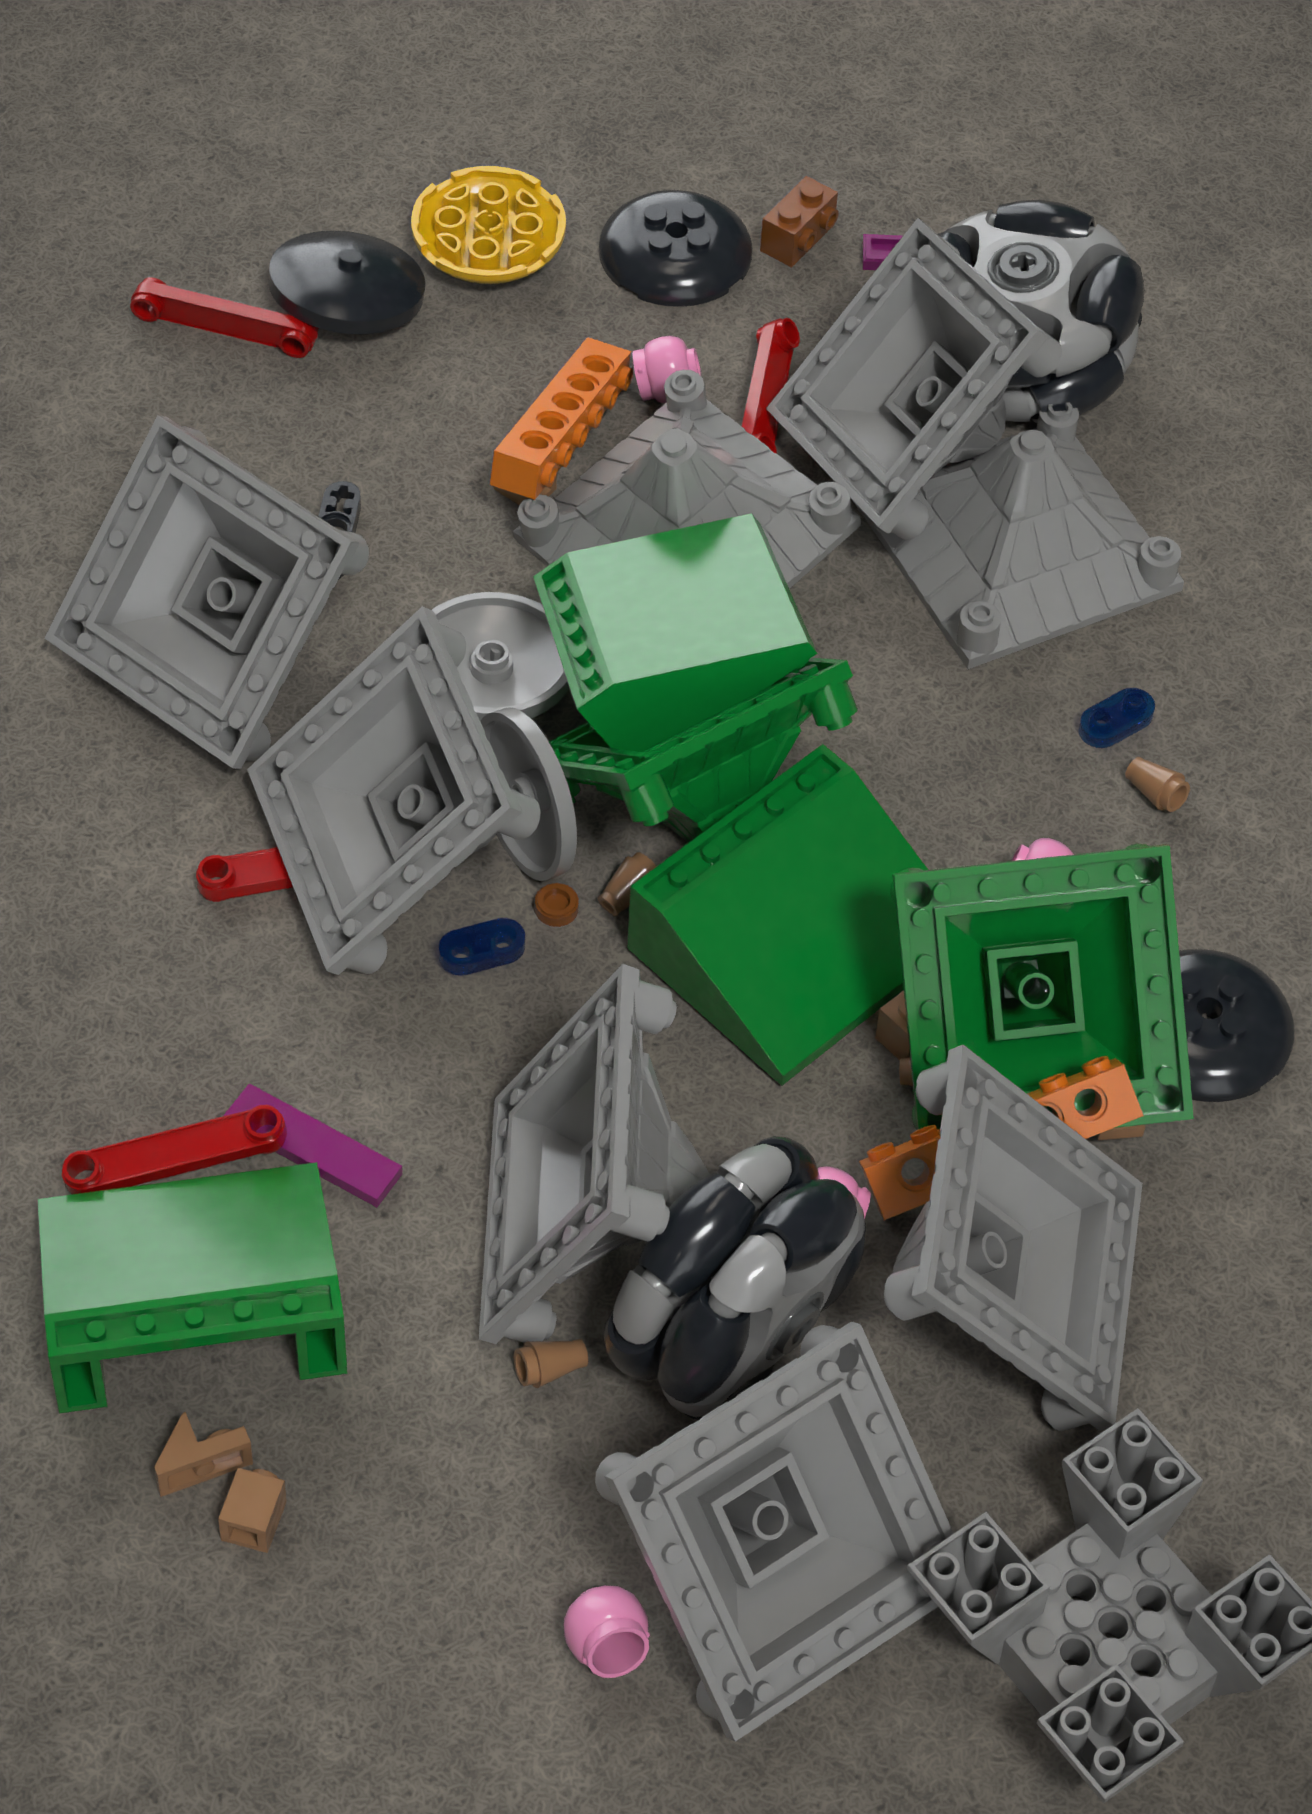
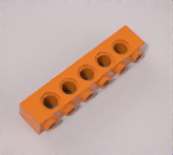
M587 337L494 450L490 485L536 500L546 486L551 487L558 470L561 467L568 466L574 450L577 447H583L589 431L599 426L604 412L607 409L611 410L617 401L619 393L622 390L627 391L633 377V368L629 367L631 351Z
M1101 1056L1082 1065L1084 1071L1067 1078L1065 1073L1047 1077L1039 1082V1089L1027 1093L1042 1106L1051 1107L1053 1114L1085 1139L1144 1116L1124 1064L1116 1058L1109 1060L1108 1056ZM1084 1089H1093L1095 1092L1094 1104L1087 1110H1076L1074 1105L1076 1095ZM936 1125L926 1126L910 1134V1141L894 1147L892 1142L878 1145L867 1151L868 1158L859 1161L878 1211L884 1220L930 1201L938 1140L941 1138L940 1129H937ZM913 1158L923 1160L924 1170L919 1177L915 1179H905L902 1177V1167L908 1160Z

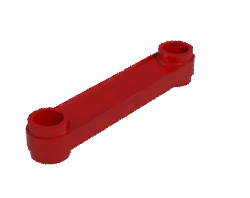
M153 277L145 278L137 286L130 304L133 314L146 322L161 319L280 348L288 356L294 358L305 357L312 350L318 337V327L309 325L294 316L168 286L160 279Z
M790 318L773 320L757 330L758 350L742 427L749 434L759 439L774 453H777L775 440L779 422L766 408L787 383L793 351L800 343L799 331Z
M278 847L229 856L211 855L205 857L200 862L196 871L197 888L200 894L205 899L213 902L293 888ZM221 877V879L212 880L211 878Z
M267 1104L258 1105L250 1110L87 1151L73 1152L63 1163L62 1178L67 1190L71 1194L132 1187L262 1153H273L283 1146L287 1136V1127L282 1114L276 1108ZM264 1125L275 1126L267 1133L256 1132ZM93 1171L85 1179H75L80 1172Z

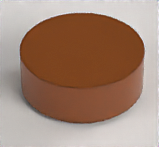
M552 883L542 887L537 892L535 897V913L544 924L553 927L565 926L571 923L578 915L579 898L570 886Z

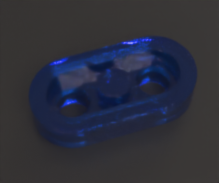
M1123 689L1083 712L1078 729L1079 735L1086 744L1092 747L1107 748L1147 727L1152 722L1155 701L1149 693L1142 689Z
M498 918L452 930L446 933L439 942V962L444 970L453 975L460 976L513 963L521 958L525 951L524 928L515 920ZM500 943H506L510 945L503 948L497 947V945ZM458 954H464L468 957L457 958L455 956Z

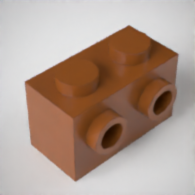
M805 176L763 218L760 251L792 268L835 225L839 214L836 209L838 192Z

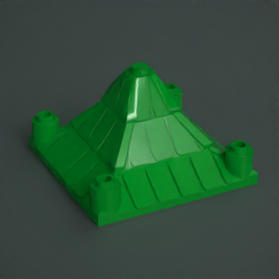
M810 658L802 668L791 671L771 687L644 752L610 748L589 722L549 743L564 772L573 804L576 802L574 796L581 791L579 783L595 785L597 791L623 801L633 822L642 821L643 826H652L663 822L684 840L691 842L773 781L801 732L800 725L811 715H813L817 726H826L828 731L837 730L852 723L851 716L858 710L848 685V681L853 677L847 660Z
M1136 843L1125 849L924 871L920 868H908L899 873H892L893 881L890 887V895L896 905L915 1102L912 1109V1121L916 1130L930 1125H936L937 1129H940L942 1115H934L928 1112L919 1103L916 1096L919 1074L923 1070L947 1062L948 1051L961 1045L966 1046L1026 1094L1039 1089V1082L1047 1077L1065 1073L1067 1078L1084 1071L1082 1065L1092 1059L1101 1056H1108L1109 1060L1116 1058L1125 1066L1144 1116L1115 1128L1194 1119L1170 845L1149 846ZM1084 1089L1076 1095L1074 1101L1076 1110H1087L1094 1104V1090ZM1043 1106L1053 1114L1051 1107Z

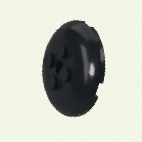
M662 190L632 199L619 207L610 216L600 235L599 257L608 277L619 288L623 285L637 293L638 299L663 306H694L729 293L731 286L737 283L739 279H744L752 261V241L742 220L735 212L721 202L692 191Z
M1179 950L1192 1100L1204 1102L1232 1101L1260 1091L1261 1086L1282 1072L1293 1048L1294 1021L1285 996L1267 974L1244 959L1216 950ZM1205 1013L1206 1017H1210L1211 1019L1202 1017V1014Z

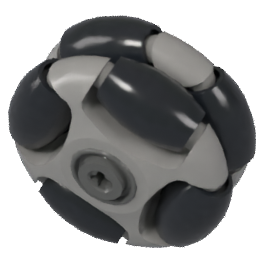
M1021 200L1000 205L996 214L992 210L975 214L954 224L944 232L938 233L939 236L957 248L960 256L1017 307L1018 310L1061 345L1062 355L1060 362L1050 374L1044 377H1035L1020 367L1012 376L1002 396L1005 401L1006 421L1029 422L1031 418L1035 423H1038L1039 411L1047 412L1049 404H1053L1052 408L1054 411L1066 410L1065 403L1069 402L1072 405V409H1078L1080 416L1104 402L1123 384L1124 374L1131 364L1137 348L1138 328L1142 321L1141 309L1145 293L1144 281L1140 266L1130 258L1122 243L1102 225L1097 224L1095 227L1093 216L1073 206L1059 202Z
M772 1136L760 1140L752 1147L744 1149L719 1165L717 1173L714 1172L700 1180L669 1207L670 1215L666 1229L662 1234H657L653 1240L646 1241L638 1261L639 1265L634 1270L629 1271L618 1293L614 1310H612L605 1322L603 1340L607 1355L621 1372L635 1379L653 1380L658 1378L662 1392L668 1402L678 1411L692 1419L700 1420L703 1416L725 1402L734 1399L738 1394L757 1382L769 1377L775 1363L784 1355L794 1350L803 1341L805 1335L815 1325L820 1313L833 1304L844 1292L860 1265L864 1252L866 1232L864 1212L860 1203L842 1183L831 1179H820L813 1156L802 1144L788 1137Z

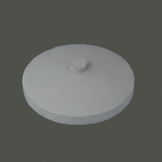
M481 592L453 598L432 609L440 624L460 632L465 637V657L457 667V670L480 722L485 715L508 707L521 710L530 718H534L555 706L568 692L570 687L541 603L510 593Z
M512 707L491 712L482 718L481 724L498 760L500 770H502L510 789L535 798L541 811L538 826L529 837L517 840L498 832L496 834L511 859L529 877L539 881H546L563 875L571 868L574 862L577 848V827L570 790L559 760L543 732L524 712Z

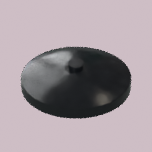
M331 230L303 234L282 244L271 258L268 286L275 301L286 312L309 325L339 333L373 334L398 328L417 315L423 304L425 277L417 262L399 247L370 235Z

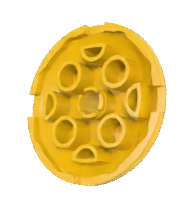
M477 166L451 172V178L437 186L431 183L415 202L411 216V228L419 251L429 263L440 271L472 283L499 284L515 281L533 274L552 260L560 249L565 237L566 216L556 194L551 195L541 187V180L534 176L506 167Z

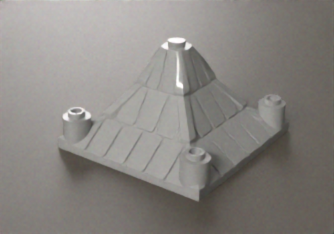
M917 218L766 409L835 482L843 485L849 491L850 498L878 528L888 534L892 532L904 540H911L924 531L929 518L926 505L914 498L919 489L949 462L956 463L968 460L989 451L996 445L1005 432L1006 408L1002 396L1012 376L1020 367L1035 377H1044L1050 374L1060 362L1062 349L1058 341L1037 327L960 256L957 248Z
M680 370L671 374L665 381L666 403L651 418L645 420L631 432L625 440H622L610 450L603 459L596 462L583 473L576 482H573L555 497V500L547 495H539L536 500L531 498L524 499L517 511L520 526L513 531V534L518 543L545 565L549 566L567 552L752 513L761 524L790 589L861 526V519L851 509L849 491L843 485L837 482L815 484L706 399L703 378L698 373L692 370Z
M1070 402L1065 403L1066 410L1054 411L1052 408L1053 404H1049L1047 412L1039 411L1036 428L1001 439L989 451L968 460L956 463L949 462L932 476L914 497L926 505L929 518L924 531L911 540H904L892 532L888 534L878 528L855 503L967 669L1175 594L1183 589L1184 580L1178 573L1181 559L1179 545L1167 537L1156 536L1150 538L1143 527L1138 524L1132 512L1121 501L1118 493L1102 475L1099 467L1086 453L1085 448L1077 439L1076 430L1079 411L1077 408L1072 409Z
M157 415L44 639L231 768L241 769L245 761H256L269 749L271 736L263 720L269 713L280 687L284 684L298 653L301 652L312 631V626L322 612L332 588L335 587L341 574L355 575L363 570L369 558V547L361 535L336 529L211 446H208L206 436L200 430L180 426L168 417Z
M423 606L247 769L325 969L337 975L341 974L346 968L364 974H372L377 971L387 956V942L381 933L391 926L402 913L409 910L428 890H431L444 879L454 867H457L471 854L488 845L496 835V832L521 840L529 837L536 830L540 821L541 811L535 798L510 789L502 770L499 768L498 760L491 744L486 738L479 717L473 709L468 692L461 682L457 667L465 657V637L460 632L440 624L435 612Z
M622 964L495 1098L479 1340L497 1344L503 1337L523 1343L549 1339L554 1332L557 1317L556 1313L552 1311L551 1302L541 1299V1297L554 1283H563L623 1244L628 1246L642 1241L649 1242L657 1234H662L669 1221V1207L691 1186L710 1175L692 1143L678 1124L671 1121L648 1053L643 1052V1031L657 1035L663 1028L670 1027L675 1018L677 1006L669 989L640 980V969Z
M958 1046L948 1051L947 1062L923 1070L917 1079L916 1096L919 1103L928 1112L934 1115H942L941 1138L938 1140L930 1201L926 1202L897 1256L893 1273L886 1280L884 1290L885 1304L897 1318L903 1321L938 1312L953 1323L956 1322L961 1329L978 1341L984 1342L989 1349L1006 1361H1010L1017 1369L1031 1379L1037 1380L1045 1388L1041 1401L1042 1415L1054 1429L1066 1431L1091 1424L1099 1431L1106 1430L1116 1423L1143 1183L966 1046Z
M850 1322L840 1329L826 1325L812 1328L805 1335L801 1343V1357L798 1359L796 1358L766 1379L757 1382L738 1394L734 1399L725 1402L694 1424L685 1427L666 1439L662 1444L653 1447L641 1456L635 1457L628 1453L616 1452L608 1455L600 1463L596 1471L595 1483L597 1491L604 1499L621 1507L644 1559L650 1567L658 1589L671 1612L679 1634L685 1642L693 1664L701 1677L696 1693L699 1708L704 1714L719 1721L725 1736L735 1742L938 1607L910 1574L907 1567L908 1564L954 1533L861 1324Z

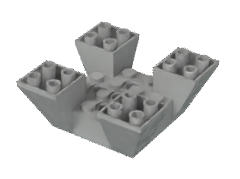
M1139 1408L1062 1460V1468L1076 1531L1035 1560L1029 1562L989 1514L985 1512L908 1564L907 1567L910 1574L968 1643L999 1665L1041 1714L1042 1717L1037 1720V1725L1103 1803L1107 1802L1183 1746L1184 1741L1170 1725L1208 1697L1260 1690L1312 1652V1601L1270 1554L1211 1595L1163 1541L1166 1534L1202 1485L1203 1479ZM1071 1596L1080 1597L1083 1600H1073ZM1141 1607H1148L1153 1611H1144ZM1103 1633L1112 1634L1118 1639L1107 1638L1103 1635ZM1064 1660L1075 1661L1080 1666L1068 1665L1064 1662ZM1135 1671H1143L1151 1677L1139 1676Z

